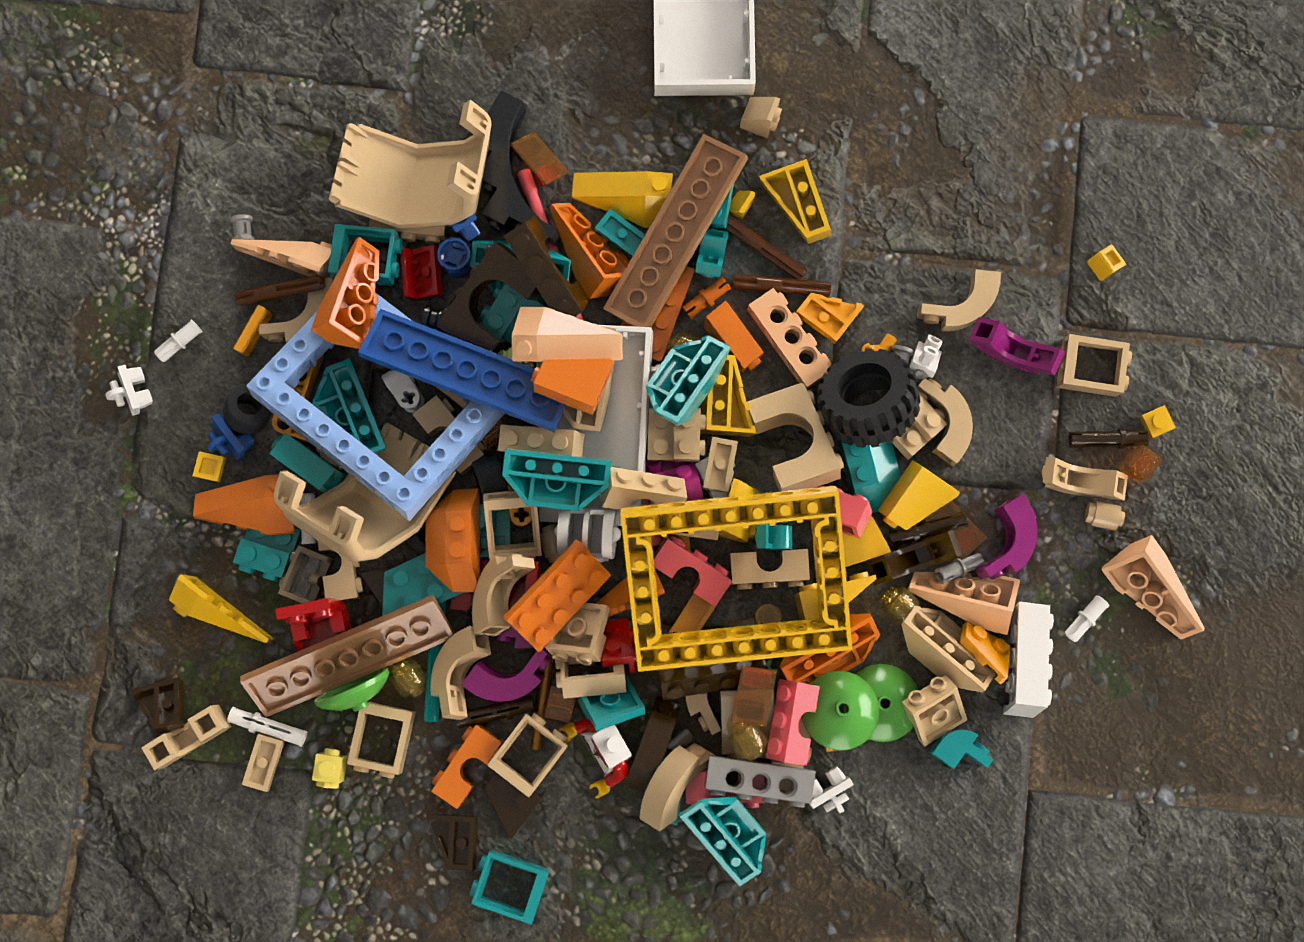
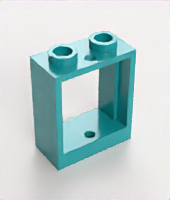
M335 224L328 273L331 278L335 279L348 254L349 241L361 237L365 241L389 243L385 274L379 273V280L376 281V284L393 286L394 278H398L399 275L397 256L402 253L403 241L400 239L395 229Z
M287 433L277 437L271 446L272 451L269 454L324 493L337 486L345 476Z
M491 849L488 856L483 854L478 870H481L482 873L479 881L474 880L469 894L473 896L471 904L532 925L550 869ZM494 860L537 874L525 910L482 896Z

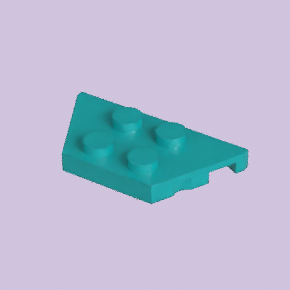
M426 553L384 572L382 616L431 595L435 597L438 604H441L463 593H454L426 568Z

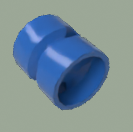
M450 238L441 243L437 256L446 274L452 278L467 276L472 269L470 267L471 251L468 245L458 238Z

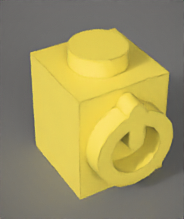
M325 748L324 752L317 753L312 780L316 781V786L333 789L339 788V783L344 782L348 755L340 754L341 750Z

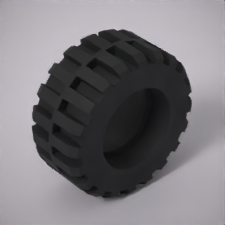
M869 348L863 352L857 350L851 352L852 355L842 356L838 359V363H833L827 369V374H823L820 380L821 384H819L817 389L818 404L828 430L832 432L836 439H842L843 443L851 446L854 443L856 447L865 448L866 445L878 447L880 443L886 442L888 444L893 442V438L896 436L901 437L906 433V428H910L913 425L915 417L918 416L920 411V394L910 365L906 360L901 359L899 355L893 352L889 354L887 350L883 349L874 351L873 348ZM871 390H884L888 392L881 400L871 405H850L854 398L864 392Z

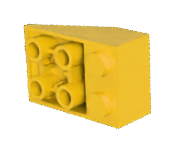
M868 572L849 576L850 581H847L848 603L876 580V575L868 576ZM817 583L800 587V592L794 594L800 620L820 618Z

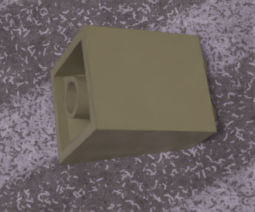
M774 689L718 690L721 753L727 754L728 758L735 759L743 758L745 753H753V758H766L774 712ZM738 699L763 702L765 704L763 720L737 717Z

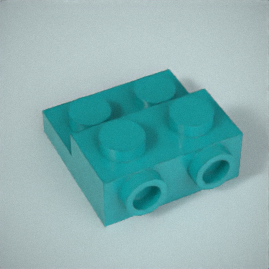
M505 283V285L500 284L493 293V297L496 298L491 307L487 305L484 308L480 318L483 319L482 322L486 327L500 338L512 344V332L520 307L548 306L537 299L536 301L525 299Z
M247 528L244 539L241 538L233 563L239 564L238 570L253 574L255 569L263 572V578L277 582L278 577L282 578L288 571L290 566L289 559L292 552L297 549L301 530L295 528L294 534L266 535L262 534L259 530Z
M626 673V693L578 697V703L587 720L591 721L596 731L645 714V706Z

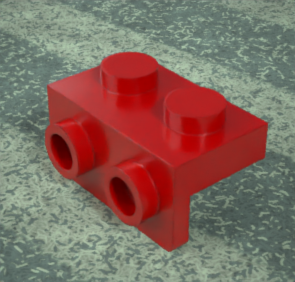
M430 245L414 250L402 248L400 266L402 269V290L405 298L422 301L443 296L441 264L437 256L439 246Z
M627 618L607 621L603 633L607 637L601 656L603 667L629 664L630 673H635L634 663H637L636 648L632 647V644L635 643L633 628H629Z

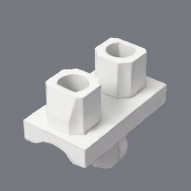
M928 335L924 343L918 342L910 363V369L913 370L915 378L924 379L928 376L933 378L942 353L939 350L942 345L941 339Z
M126 365L118 366L119 372L117 374L122 387H119L116 380L111 381L109 384L112 390L105 394L107 400H115L117 406L120 407L125 405L123 397H126L132 416L140 414V409L151 405L153 401L148 389L139 392L134 391L133 385L145 382L141 367L127 369Z
M835 766L825 773L831 783L827 788L822 789L817 779H815L812 804H809L813 809L831 799L830 802L823 805L826 812L834 808L837 809L839 814L844 812L841 804L849 800L846 793L838 797L836 795L854 784L848 776H845Z

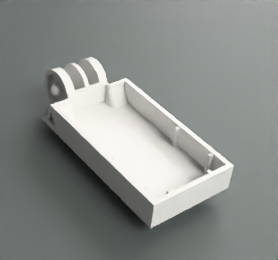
M653 0L655 96L754 95L756 84L754 0Z
M600 325L615 328L617 332L622 333L623 360H615L608 408L600 432L574 429L564 414L556 429L576 430L585 434L582 454L584 458L611 460V466L645 472L649 396L646 391V384L651 379L653 330L651 327ZM601 494L580 511L539 507L540 521L558 522L554 529V534L557 537V552L559 556L577 539L595 558L614 559L616 542L621 538V531L618 526H622L621 510L602 507ZM644 499L634 501L630 507L643 506Z

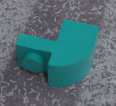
M707 229L701 240L695 273L709 278L720 277L729 232Z
M964 729L948 731L939 737L928 751L952 769H955L965 754L986 768L994 760L988 756L990 751L978 742L975 745L973 744L978 734Z

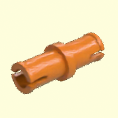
M722 276L705 290L703 288L699 290V294L682 306L685 312L695 307L687 314L691 320L707 306L712 307L715 300L728 290H731L728 283L719 289V286L726 282Z

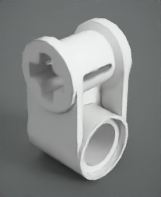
M392 369L381 376L398 404L407 412L414 413L424 405V398L416 386L413 377ZM412 395L414 403L409 404L408 397Z

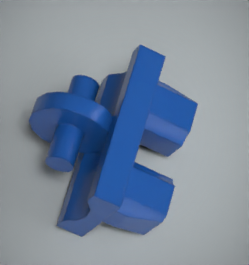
M475 214L450 226L452 232L457 233L459 231L466 242L480 234V231L473 223L477 219Z
M216 414L211 418L213 420L211 427L215 432L208 434L212 442L207 448L211 453L219 450L222 456H225L230 451L237 461L242 460L245 457V452L254 445V439L250 434H241L236 437L232 432L233 429L224 420V416L220 417L219 414Z

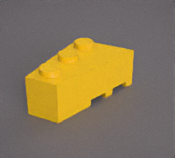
M807 159L759 176L763 187L808 244L832 236Z
M735 355L727 356L716 383L702 402L701 414L706 415L705 430H701L700 434L751 437L756 434V429L753 426L749 413V404L746 402L742 388L743 383Z

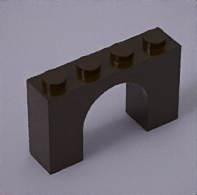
M535 215L504 235V238L549 308L575 317L582 313L591 301L577 280L569 283L555 266L545 245V240L549 235Z
M494 242L484 250V258L479 265L471 269L468 274L469 279L465 285L458 288L455 292V299L450 307H446L441 312L440 321L437 326L452 337L498 354L506 342L481 321L477 309L481 292L486 286L497 281L505 282L527 300L536 301L540 292L515 253L504 244Z
M753 618L728 622V628L755 625ZM765 659L720 663L708 667L689 666L659 669L657 671L663 700L678 699L685 696L745 686L742 683L744 667L766 670Z

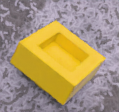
M1165 405L1139 417L1145 430L1148 431L1150 439L1176 428Z
M199 451L193 476L220 483L226 458Z

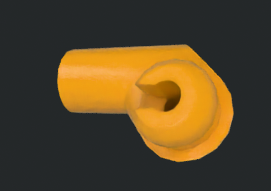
M886 334L880 344L870 345L867 343L862 346L861 352L865 351V349L873 348L874 351L883 349L889 353L897 339L890 334Z

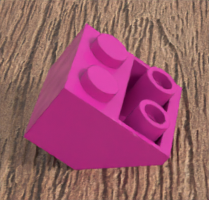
M646 460V473L683 478L685 480L686 501L704 500L700 478L694 462Z

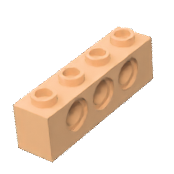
M772 288L750 303L747 311L797 382H804L806 389H809L821 380L824 373H828L827 369L832 365L826 354H820L815 347L817 342L810 333H805L801 327L803 323L800 317L795 312H790L786 306L788 302L781 292L777 293ZM779 313L783 317V321L781 323H774L770 319V315ZM788 333H793L796 335L798 342L790 344L785 340L784 336ZM803 353L809 354L812 358V363L803 364L799 359V355Z

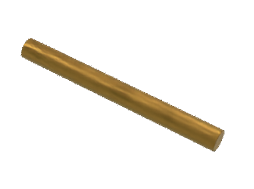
M551 653L548 655L551 658L550 662L541 671L546 677L539 683L536 714L544 720L553 663V655ZM533 728L531 749L541 750L543 734Z

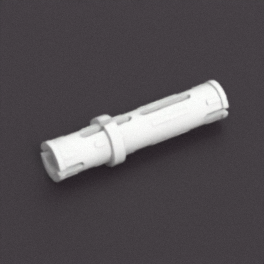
M234 706L231 708L227 718L228 723L248 728V731L251 733L257 731L299 745L300 747L303 746L308 733L306 730L262 717L261 713L255 712L253 714L237 709Z

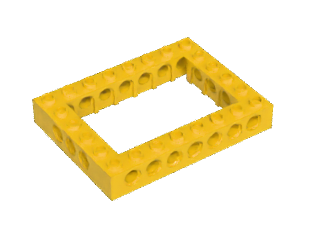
M835 486L621 508V523L638 672L852 650L839 491ZM805 519H811L820 618L662 634L651 535L661 534V537H666L669 533L688 532L689 534H694V531L715 529L716 531H721V528L742 526L744 529L748 528V525L769 523L770 526L776 525V522L796 520L797 523H802Z

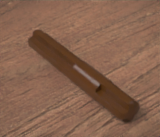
M730 214L728 215L725 230L793 278L799 280L803 278L807 271L804 266Z
M734 274L732 279V287L734 289L768 292L774 288L777 293L801 295L815 293L824 297H828L831 294L830 282Z
M315 275L237 291L234 294L235 303L244 306L322 290L326 287L325 278Z

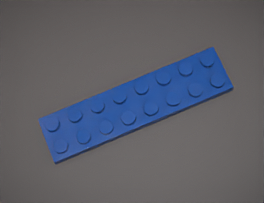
M380 309L358 352L361 358L554 433L567 406L534 392V382H531V378L535 368L512 361V359L383 309Z

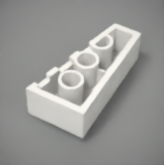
M1018 602L1014 607L1010 632V643L1014 644V648L1010 649L1009 668L1012 669V673H1010L1008 682L1005 685V692L1010 694L1009 704L1003 706V714L1034 718L1051 703L1052 692L1048 690V680L1052 676V665L1049 664V655L1052 653L1053 640L1049 639V632L1053 627L1054 618L1053 614H1050V605Z

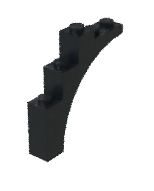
M502 90L487 113L491 119V132L481 188L493 196L482 214L486 218V224L498 232L502 229L509 233L512 227L516 228L536 214L527 206L519 192L513 166L514 145L518 129L527 110L522 100ZM537 216L549 235L545 240V245L547 246L550 243L556 247L561 240L558 231Z

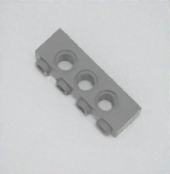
M709 755L704 787L705 789H710V794L725 796L726 792L736 793V797L739 799L752 800L753 795L763 797L762 801L778 804V799L788 800V805L804 807L805 803L812 804L816 771ZM730 771H737L740 774V781L736 785H729L726 782V775ZM759 774L766 777V785L761 789L754 788L752 785L753 778ZM784 778H789L792 781V789L789 792L783 793L779 790V782Z

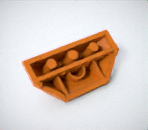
M479 488L453 490L433 508L426 519V568L454 593L475 592L480 577Z
M849 614L852 650L784 657L780 668L786 680L811 684L816 678L825 673L833 671L847 672L864 662L874 642L880 637L870 614Z

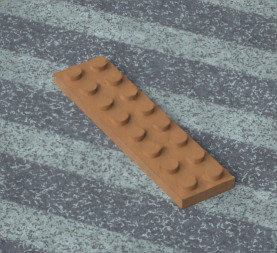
M703 134L603 307L606 312L634 327H652L747 162L748 156Z
M431 595L241 675L240 683L266 718L442 644L452 637L455 631L435 597Z

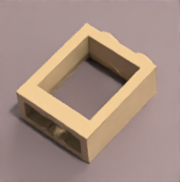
M1073 334L1067 335L1062 340L1061 349L1065 353L1059 365L1056 388L1113 397L1121 395L1127 390L1129 384V376H1126V371L1132 359V352L1129 351L1130 343ZM1078 345L1118 351L1114 385L1074 379Z
M515 491L483 494L489 560L495 556L508 557L513 554H521L523 557L534 559L536 556H542L537 507L526 505ZM530 507L534 542L495 546L491 510Z
M568 658L567 662L555 660L556 669H561V672H556L557 688H562L563 699L626 693L624 664L613 666V673L569 677V665L580 663L574 658Z
M367 701L368 706L359 710L347 764L354 765L353 770L369 773V769L379 771V776L394 778L395 774L399 775L403 772L416 711ZM368 714L403 721L394 765L358 758Z
M536 713L532 716L526 714L488 763L491 769L528 797L533 794L569 746L565 743L567 737L557 729H554L553 732L544 726L546 721ZM528 723L559 747L532 783L501 760Z

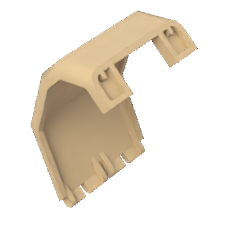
M469 100L463 104L459 124L474 135L460 141L415 144L362 124L357 126L351 123L347 124L329 200L336 207L400 229L454 225L472 216L477 209L491 132V119L481 107Z
M386 423L382 430H380L386 450L376 453V455L404 476L430 446L421 443L405 432L401 440L402 430L390 423ZM454 470L410 521L350 474L339 485L306 505H299L306 482L288 471H282L279 473L274 489V500L290 523L352 562L378 559L420 530L455 476L456 471Z

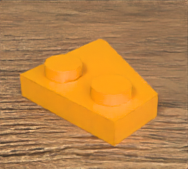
M810 293L798 308L796 314L801 320L835 344L864 305L861 303L854 305L842 302V299L826 298L820 294Z
M966 621L962 625L960 643L968 652L974 655L983 667L988 664L998 674L995 680L1002 684L1008 679L1011 646L1003 639L987 632L983 627L975 626Z

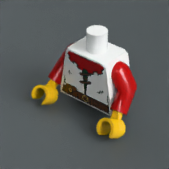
M584 718L575 722V724L568 722L558 730L559 732H566L567 739L565 742L570 741L578 733L581 734L605 778L591 784L589 787L590 789L597 787L599 794L595 798L606 795L610 792V788L628 776L630 771L628 761L632 755L615 725L596 731L591 721Z

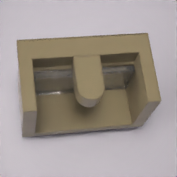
M298 545L297 550H294L290 556V566L287 573L280 579L278 594L300 603L318 600L324 587L322 577L329 575L335 559Z

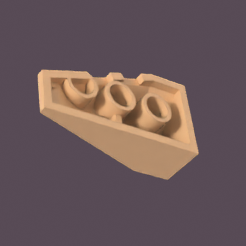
M232 239L230 243L237 251L305 276L320 275L324 278H331L328 273L332 245L321 242L319 245L314 242Z
M520 307L512 332V361L543 362L544 360L597 358L623 360L622 333L580 320L571 315L563 314L549 307Z
M1152 535L1129 544L1102 567L1101 570L1117 591L1122 595L1126 593L1136 601L1135 605L1151 612L1156 616V621L1178 638L1184 639L1204 631V626L1169 559Z
M914 572L909 592L975 626L979 625L985 630L1008 635L1020 579L1002 575L994 580H991L990 577L980 579L979 577H972L971 573H967L964 578L958 577L945 584H940L935 577L936 572Z

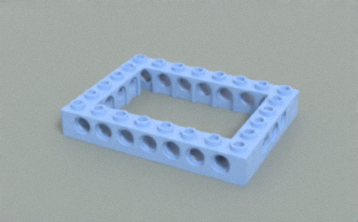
M375 293V296H378V305L375 306V318L380 309L409 319ZM316 312L246 386L253 398L410 521L505 413L462 397L463 401L466 404L469 402V404L410 470L402 476L293 390L300 383L299 379L311 366L315 367L317 365L316 361L327 349H332L335 346L311 331Z

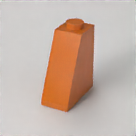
M726 301L706 316L704 328L712 338L730 346L728 355H735L738 368L742 373L747 369L752 371L762 363L760 358L764 352Z
M609 358L544 360L541 368H535L531 378V382H534V392L593 415L612 373L614 360Z

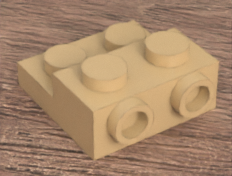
M918 390L921 403L919 404L920 411L918 416L915 417V422L910 428H906V433L901 437H894L892 442L907 460L947 425L943 412L939 409H933L927 402V395L921 390Z
M649 408L647 461L699 462L700 455L705 456V440H700V430H705L706 415L701 414V408L697 409L689 421L681 425H676L656 415L654 410Z
M585 603L545 645V648L553 655L552 658L560 662H567L568 658H574L583 665H591L592 661L600 662L607 639L603 633L610 612L609 607L602 604Z
M946 675L933 678L930 681V685L922 690L910 692L908 698L902 701L906 715L914 725L917 737L924 747L967 721L958 688Z

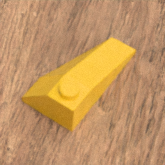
M650 171L574 173L572 198L596 209H602L607 212L609 209H612L622 218L635 223L641 228L649 229L672 189L673 173Z
M180 574L177 578L169 601L175 605L173 609L181 616L186 617L188 615L264 643H273L275 640L197 577Z

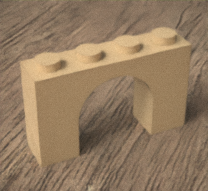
M804 382L747 401L756 434L782 425H795L806 430L813 439L811 447L802 456L772 466L773 477L779 492L816 488L841 479V469L844 468L839 453H834L832 449L834 446L830 432L825 433L823 428L825 422L820 410L816 412L814 404H816L814 395L811 390L807 391Z

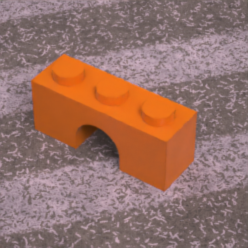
M480 724L475 725L474 728L468 727L461 738L465 742L459 750L454 748L446 760L450 763L444 772L440 770L432 781V784L435 786L431 792L456 809L462 805L475 785L464 776V763L470 758H477L488 764L504 742Z

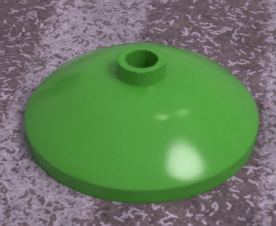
M874 664L858 671L855 675L869 684L877 697L879 705L878 723L869 740L890 742L906 735L914 725L908 719L902 701L908 698L910 692L918 690L913 679L900 668L888 664ZM884 698L889 701L887 708H882L880 705L881 700ZM843 704L844 713L846 714L847 707Z
M387 667L325 692L317 697L314 703L316 707L326 710L341 711L353 708L354 712L367 707V701L380 692L390 672Z
M845 671L828 672L816 678L810 684L820 686L816 712H805L801 716L803 725L811 738L820 745L832 750H849L866 742L875 731L879 719L878 700L869 684L859 676ZM840 704L846 705V714L839 711Z

